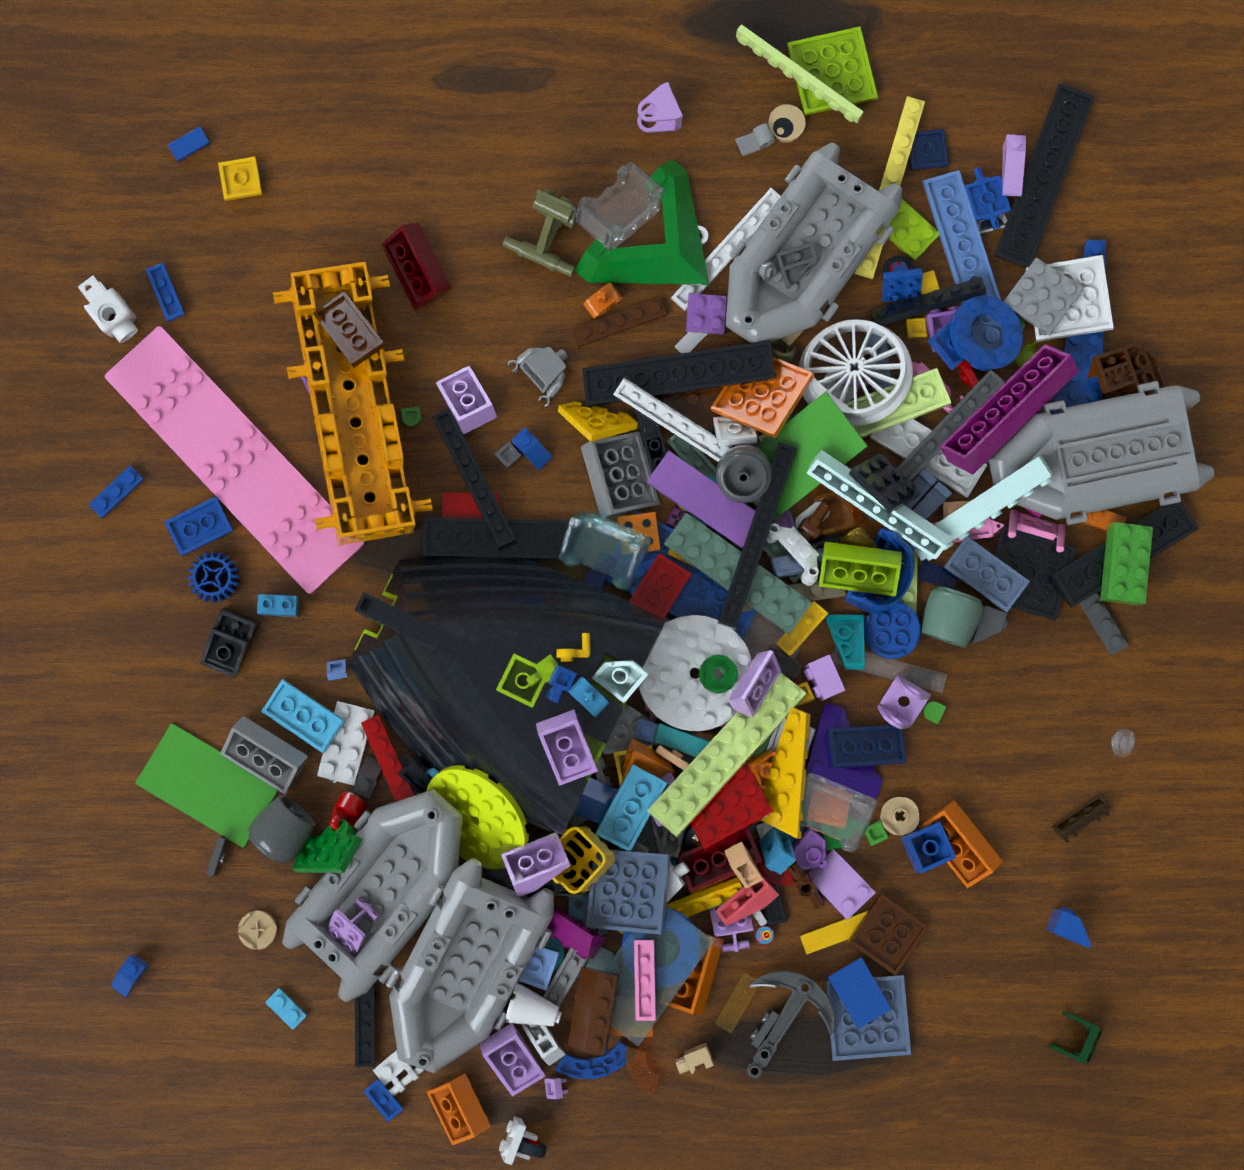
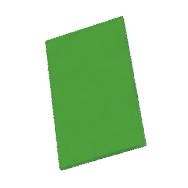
M827 391L784 424L776 438L770 436L757 446L767 455L770 463H772L779 442L797 448L773 521L821 484L807 474L810 464L820 450H823L845 465L868 447L867 443L864 442ZM759 499L752 501L756 507Z
M171 723L135 784L244 848L249 840V825L260 811L272 802L278 790L220 755L221 752Z

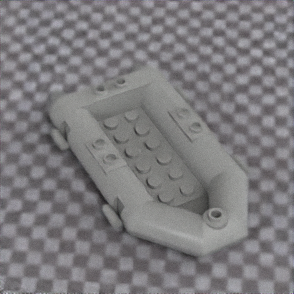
M829 143L814 151L802 168L798 165L793 167L785 178V182L789 184L748 242L744 243L740 240L729 255L734 261L729 268L726 327L750 343L769 340L773 342L816 326L821 318L828 322L839 307L833 301L876 242L884 245L894 231V228L889 226V224L900 209L903 189L898 184L893 183L877 191L838 165L840 148L835 143ZM882 229H886L879 238L878 235L882 231ZM813 242L818 263L791 288L786 290L776 253ZM764 262H773L776 265V274L769 281L763 280L759 275L760 267ZM831 305L826 311V313L823 315L822 312L824 311L826 306Z
M1158 381L1138 385L1139 393L1071 407H1065L1064 400L1044 404L1045 412L1035 414L989 459L993 486L1038 456H1042L1054 474L1050 477L1052 481L1043 487L1041 485L1033 488L1035 490L1033 494L1027 498L1024 495L1017 499L1019 503L1016 505L1056 520L1066 518L1067 525L1087 522V513L1159 499L1161 506L1181 502L1180 494L1197 491L1214 478L1215 475L1212 466L1198 463L1195 459L1187 411L1200 401L1199 392L1179 385L1159 388ZM1154 390L1152 395L1146 396L1144 394V391ZM1060 409L1059 414L1051 415L1050 411ZM1172 492L1175 495L1164 498L1165 493ZM1079 511L1080 514H1082L1070 517L1071 513Z
M434 789L376 808L372 814L365 811L354 825L359 830L355 835H358L362 841L345 873H324L313 888L308 885L305 886L295 899L299 906L286 921L283 945L288 949H293L305 943L341 977L338 996L345 1002L366 994L377 979L384 984L396 967L392 963L393 959L434 910L435 906L430 905L428 902L436 886L441 885L445 887L453 871L459 867L463 815ZM361 897L367 904L370 903L373 906V909L380 914V917L374 921L366 914L356 924L366 935L359 953L354 956L351 952L346 951L337 939L332 938L327 929L336 909L341 911L349 920H352L359 914L362 909L355 904V901ZM385 966H388L387 969H386V970L383 972V974L381 975L382 969H383Z
M474 858L455 869L445 887L441 885L436 886L428 902L430 905L435 906L404 968L395 967L386 983L389 988H393L389 999L398 1059L433 1074L488 1039L494 1028L501 1030L506 1020L507 1011L504 1008L536 948L538 947L543 950L552 934V931L547 929L554 916V893L551 890L543 888L531 897L524 895L518 898L515 891L482 878V864ZM442 892H443L444 895H443L442 899H441L440 901H438L439 898H440V896H441V894H442ZM399 975H401L399 982L396 983Z

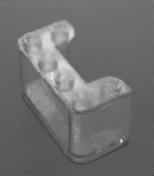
M632 162L619 168L615 184L611 188L607 187L601 196L594 199L590 196L587 198L583 197L578 203L576 222L609 251L615 249L650 220L661 206L664 189Z

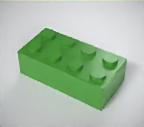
M1119 522L1108 524L1100 601L1137 606L1146 604L1153 527Z

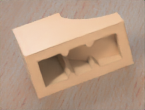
M742 842L725 850L731 868L746 889L763 880Z

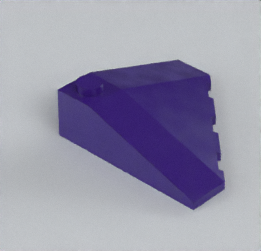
M824 703L805 766L806 777L877 799L882 779L879 774H876L873 766L831 769L826 730L850 728L853 726L849 724L844 708Z

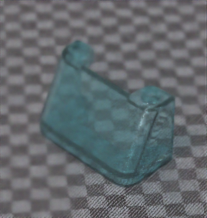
M583 511L571 517L558 559L564 561V564L574 567L582 563L613 577L612 582L615 584L614 586L624 590L631 586L648 551L651 539L598 514Z

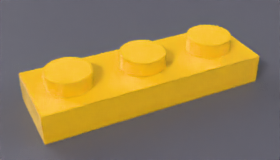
M813 601L790 634L785 633L776 645L790 657L828 613Z

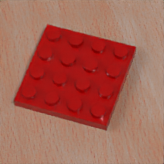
M745 762L690 824L706 851L773 814L774 811Z

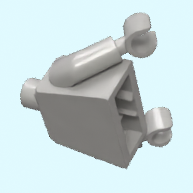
M550 347L544 349L528 348L517 357L516 361L510 360L508 366L516 364V368L512 370L513 373L518 372L521 368L542 393H547L539 398V402L542 398H547L548 402L544 406L547 407L550 404V398L554 397L563 385L565 378L564 369L566 368L563 361L568 356L562 349L555 353Z

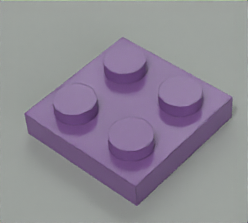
M689 293L686 332L723 335L726 296Z

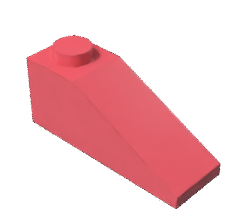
M762 876V881L747 889L745 887L741 888L715 911L726 926L765 908L779 896L778 892L766 878Z

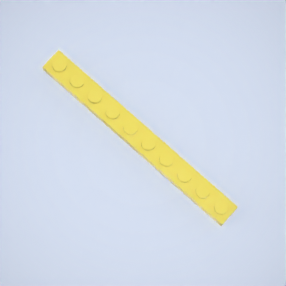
M907 96L879 190L893 183L901 185L925 101ZM882 229V231L878 235L879 238L886 229ZM876 242L854 274L873 279L883 245Z

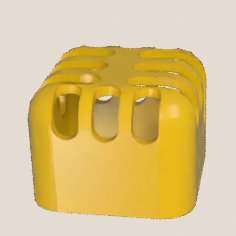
M586 826L571 827L561 836L560 841L563 849L567 850L576 859L577 863L576 865L570 863L568 868L552 880L556 884H561L569 893L587 892L591 889V884L597 883L599 878L613 865L615 855L613 851L607 848L605 843L599 840V837ZM577 832H580L592 845L590 849L574 836ZM570 840L574 841L584 851V856L580 857L566 844ZM598 852L602 856V863L596 857ZM590 861H594L599 866L595 871L589 867ZM583 869L587 870L591 875L587 880L581 875ZM571 870L576 871V876L572 879L563 877V875H566ZM579 878L584 880L581 887L575 888L571 885Z

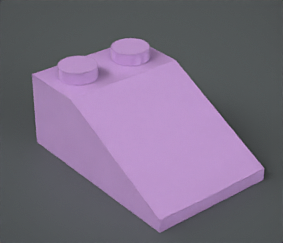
M470 366L436 382L463 435L497 418L491 401Z
M575 709L536 723L539 738L559 786L598 771Z
M557 832L501 854L518 898L538 890L570 866Z
M832 849L826 855L827 868H813L808 873L811 875L818 890L848 920L876 892Z
M510 1023L480 1043L483 1057L512 1097L546 1076L523 1036L513 1023Z

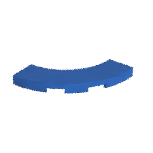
M619 1040L604 1056L584 1059L565 1053L555 1071L576 1079L601 1078L623 1067L632 1058L636 1050Z

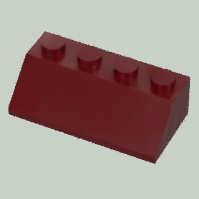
M419 223L402 225L381 244L414 310L441 298L452 289Z
M749 827L706 851L701 845L679 855L678 863L680 864L683 861L689 868V872L684 875L690 893L695 894L737 877L730 866L725 850L740 842L748 850L757 868L765 864Z

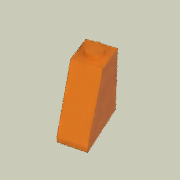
M635 739L630 740L621 767L623 780L632 764L660 779L669 772L674 777L675 771L669 760Z

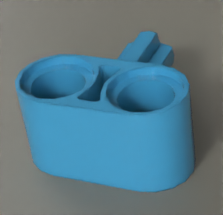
M582 676L568 691L595 718L609 704Z

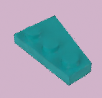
M827 615L825 619L845 670H865L864 615Z

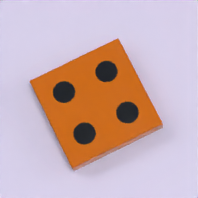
M655 512L617 517L622 556L660 551Z

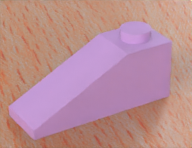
M1006 135L1003 144L1002 195L1020 197L1022 195L1026 136Z

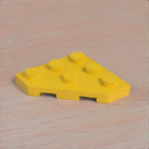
M573 401L559 405L558 412L590 442L635 430L638 425L625 412L619 411V414L607 412V408L593 406L592 408L583 407L580 402Z

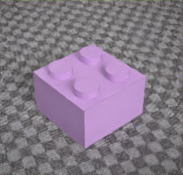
M830 655L805 666L804 674L808 681H812L814 687L811 689L816 699L819 698L822 701L845 691Z

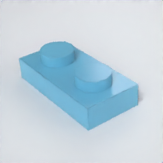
M281 988L265 1002L292 1030L307 1016Z

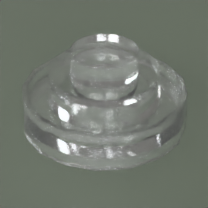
M1121 728L1111 739L1114 754L1120 757L1130 755L1135 747V734L1133 731Z

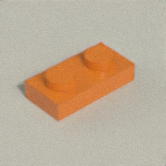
M1108 510L1087 513V522L1083 523L1107 532L1108 524L1114 522L1125 523L1127 517Z

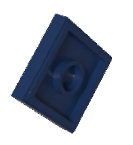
M944 129L916 132L909 155L911 171L949 166Z

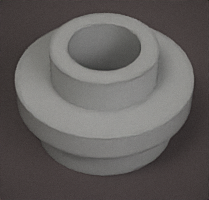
M764 262L760 267L759 275L763 280L769 281L776 274V265L773 262Z

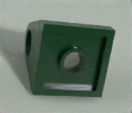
M1063 1011L1062 1015L1086 1025L1085 1029L1090 1031L1081 1053L1076 1051L1075 1054H1072L1050 1043L1048 1047L1078 1062L1089 1065L1103 1028Z

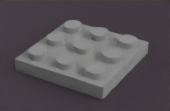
M1035 258L1004 302L1018 316L1050 336L1084 288L1040 259Z

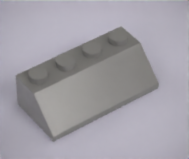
M244 716L231 728L220 755L283 794L288 792L308 758L306 754Z

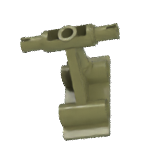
M545 188L543 191L537 190V196L532 208L546 217L537 246L527 241L520 242L509 236L505 237L502 246L517 252L518 257H525L549 268V271H558L572 277L576 266L562 261L558 255L549 252L558 228L561 229L562 224L573 228L581 213L571 200L562 196L559 199L557 195Z

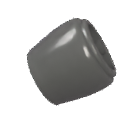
M739 444L728 449L719 459L716 468V482L721 492L730 500L739 503L752 502L761 498L769 489L772 481V465L767 455L758 447L750 444Z
M279 795L253 819L248 828V837L260 852L278 863L291 862L303 849L316 822L298 803L286 796Z

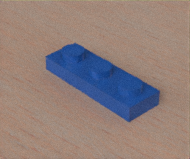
M160 263L146 269L166 321L171 322L185 316L165 264Z
M130 465L88 505L100 518L104 519L145 479Z

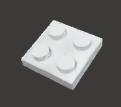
M724 416L713 417L718 446L757 443V435L754 429Z

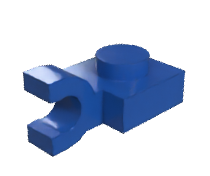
M557 664L548 682L553 687L549 689L546 697L558 703L562 691H569L577 673Z

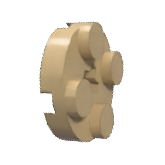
M891 798L882 806L880 820L883 827L889 833L906 835L916 829L919 823V810L917 805L909 798ZM903 811L905 819L897 821L895 813Z

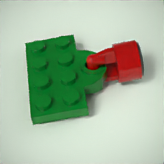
M341 793L333 807L329 826L322 835L309 836L303 849L296 856L291 869L296 873H345L362 841L358 835H354L355 829L353 827L366 810V802L354 793Z

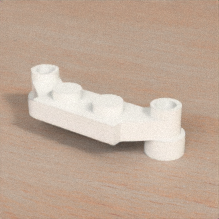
M772 523L766 542L774 543L778 540L804 568V572L801 575L802 582L808 586L813 585L819 573L817 568L819 554L795 527L790 529Z

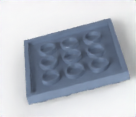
M610 850L615 855V861L607 869V872L599 878L597 883L591 884L586 927L663 935L671 855ZM598 852L596 857L602 863V856ZM593 861L592 870L595 871L599 866Z
M904 975L873 977L891 1010L857 1029L831 982L825 981L826 994L832 1005L835 1018L834 1032L830 1035L833 1061L911 1055Z

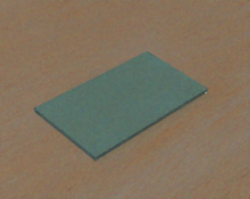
M667 905L665 908L663 935L631 932L605 969V971L620 973L611 1026L635 1045L639 1046L714 942L713 938L706 935ZM655 939L656 1020L636 1021L634 940Z

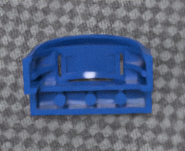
M883 528L880 529L871 548L902 552L901 562H904L905 565L901 564L896 597L849 590L845 601L850 605L880 617L883 611L896 605L907 592L914 573L913 552L915 550L912 545L897 533Z

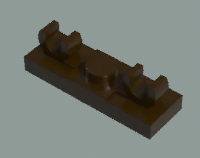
M1098 795L1054 824L1052 828L1054 832L1068 843L1067 837L1071 834L1077 837V830L1086 827L1095 819L1100 822L1101 814L1105 813L1109 816L1108 810L1111 809V806L1101 795Z

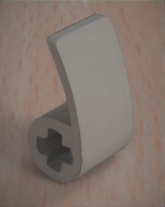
M768 123L757 126L753 129V133L735 139L742 156L766 148L776 141Z

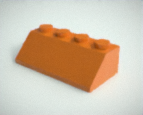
M955 800L941 808L919 826V828L941 822L956 856L955 859L948 861L947 864L966 888L993 873L1003 862Z
M697 931L701 942V952L696 967L683 981L664 987L659 1003L690 1014L703 1015L724 939ZM678 938L670 964L678 958L680 953Z

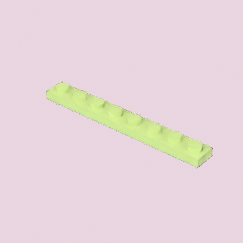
M742 24L737 29L736 37L742 45L751 47L756 55L765 57L773 67H779L788 78H794L802 88L811 90L816 98L825 100L833 110H839L848 121L858 123L862 118V110Z

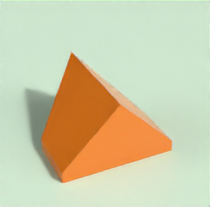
M771 749L746 761L759 787L763 790L766 787L763 785L764 778H769V771L773 766L770 763L772 755H777Z

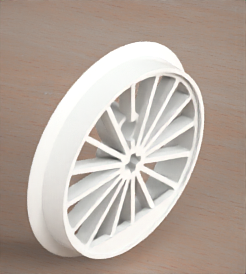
M846 320L825 328L808 343L799 362L800 368L813 373L838 372L820 381L813 378L803 397L809 405L827 391L852 426L871 424L890 415L903 402L912 382V361L905 344L888 328L866 320ZM855 331L867 332L856 358ZM852 332L853 359L840 335L842 333ZM871 334L881 337L872 348L866 347ZM837 336L847 358L827 341ZM885 341L893 348L878 356L876 354V350ZM824 345L842 361L816 352ZM870 354L873 358L865 360L864 356ZM897 354L900 361L898 364L875 365L877 361ZM813 358L838 365L835 367L810 368ZM889 369L901 370L898 380L870 371ZM868 376L895 384L896 386L888 394ZM842 377L829 391L822 386ZM862 378L882 394L885 399L874 404ZM847 380L840 399H837L832 394ZM851 381L854 383V409L843 403ZM856 381H859L871 407L857 409Z

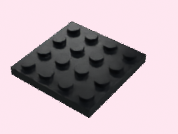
M1003 526L1000 530L993 555L1030 581L1011 608L1056 621L1063 595L1051 574L1073 561L1077 547L1064 544V551L1057 552V541L1017 529L1016 536L1010 538L1008 536L1009 527ZM981 596V599L989 601L985 597Z

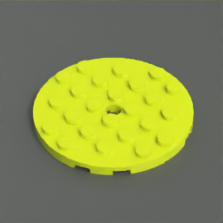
M456 765L441 770L432 778L426 792L434 789L463 815L460 856L467 861L472 858L477 859L481 862L483 868H506L501 854L528 844L529 833H526L525 829L527 822L517 801L503 785L494 783L488 778V774L476 768L469 770L465 766Z

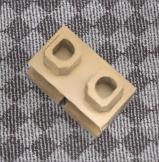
M706 1042L685 1050L684 1056L676 1059L675 1062L680 1074L689 1070L693 1074L695 1066L703 1063L706 1069L714 1066L713 1058Z

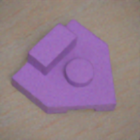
M809 827L804 834H801V839H796L792 844L797 864L802 870L827 868L826 841Z

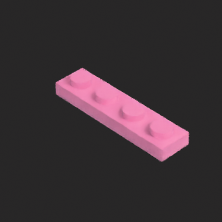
M655 939L634 940L636 1021H655Z

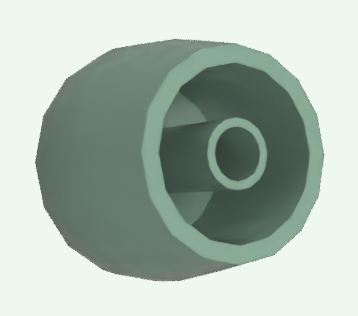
M937 586L936 589L930 592L927 598L921 633L946 643L966 648L982 618L984 610L982 601L961 591Z

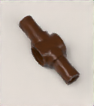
M824 502L820 503L813 515L806 516L797 528L798 532L807 542L814 541L823 528L821 526L823 524L822 520L831 509Z
M797 861L793 862L787 870L792 875L799 894L808 898L815 909L820 908L818 903L821 907L824 906L825 901L817 892L818 888L815 886L811 875L808 872L802 871Z

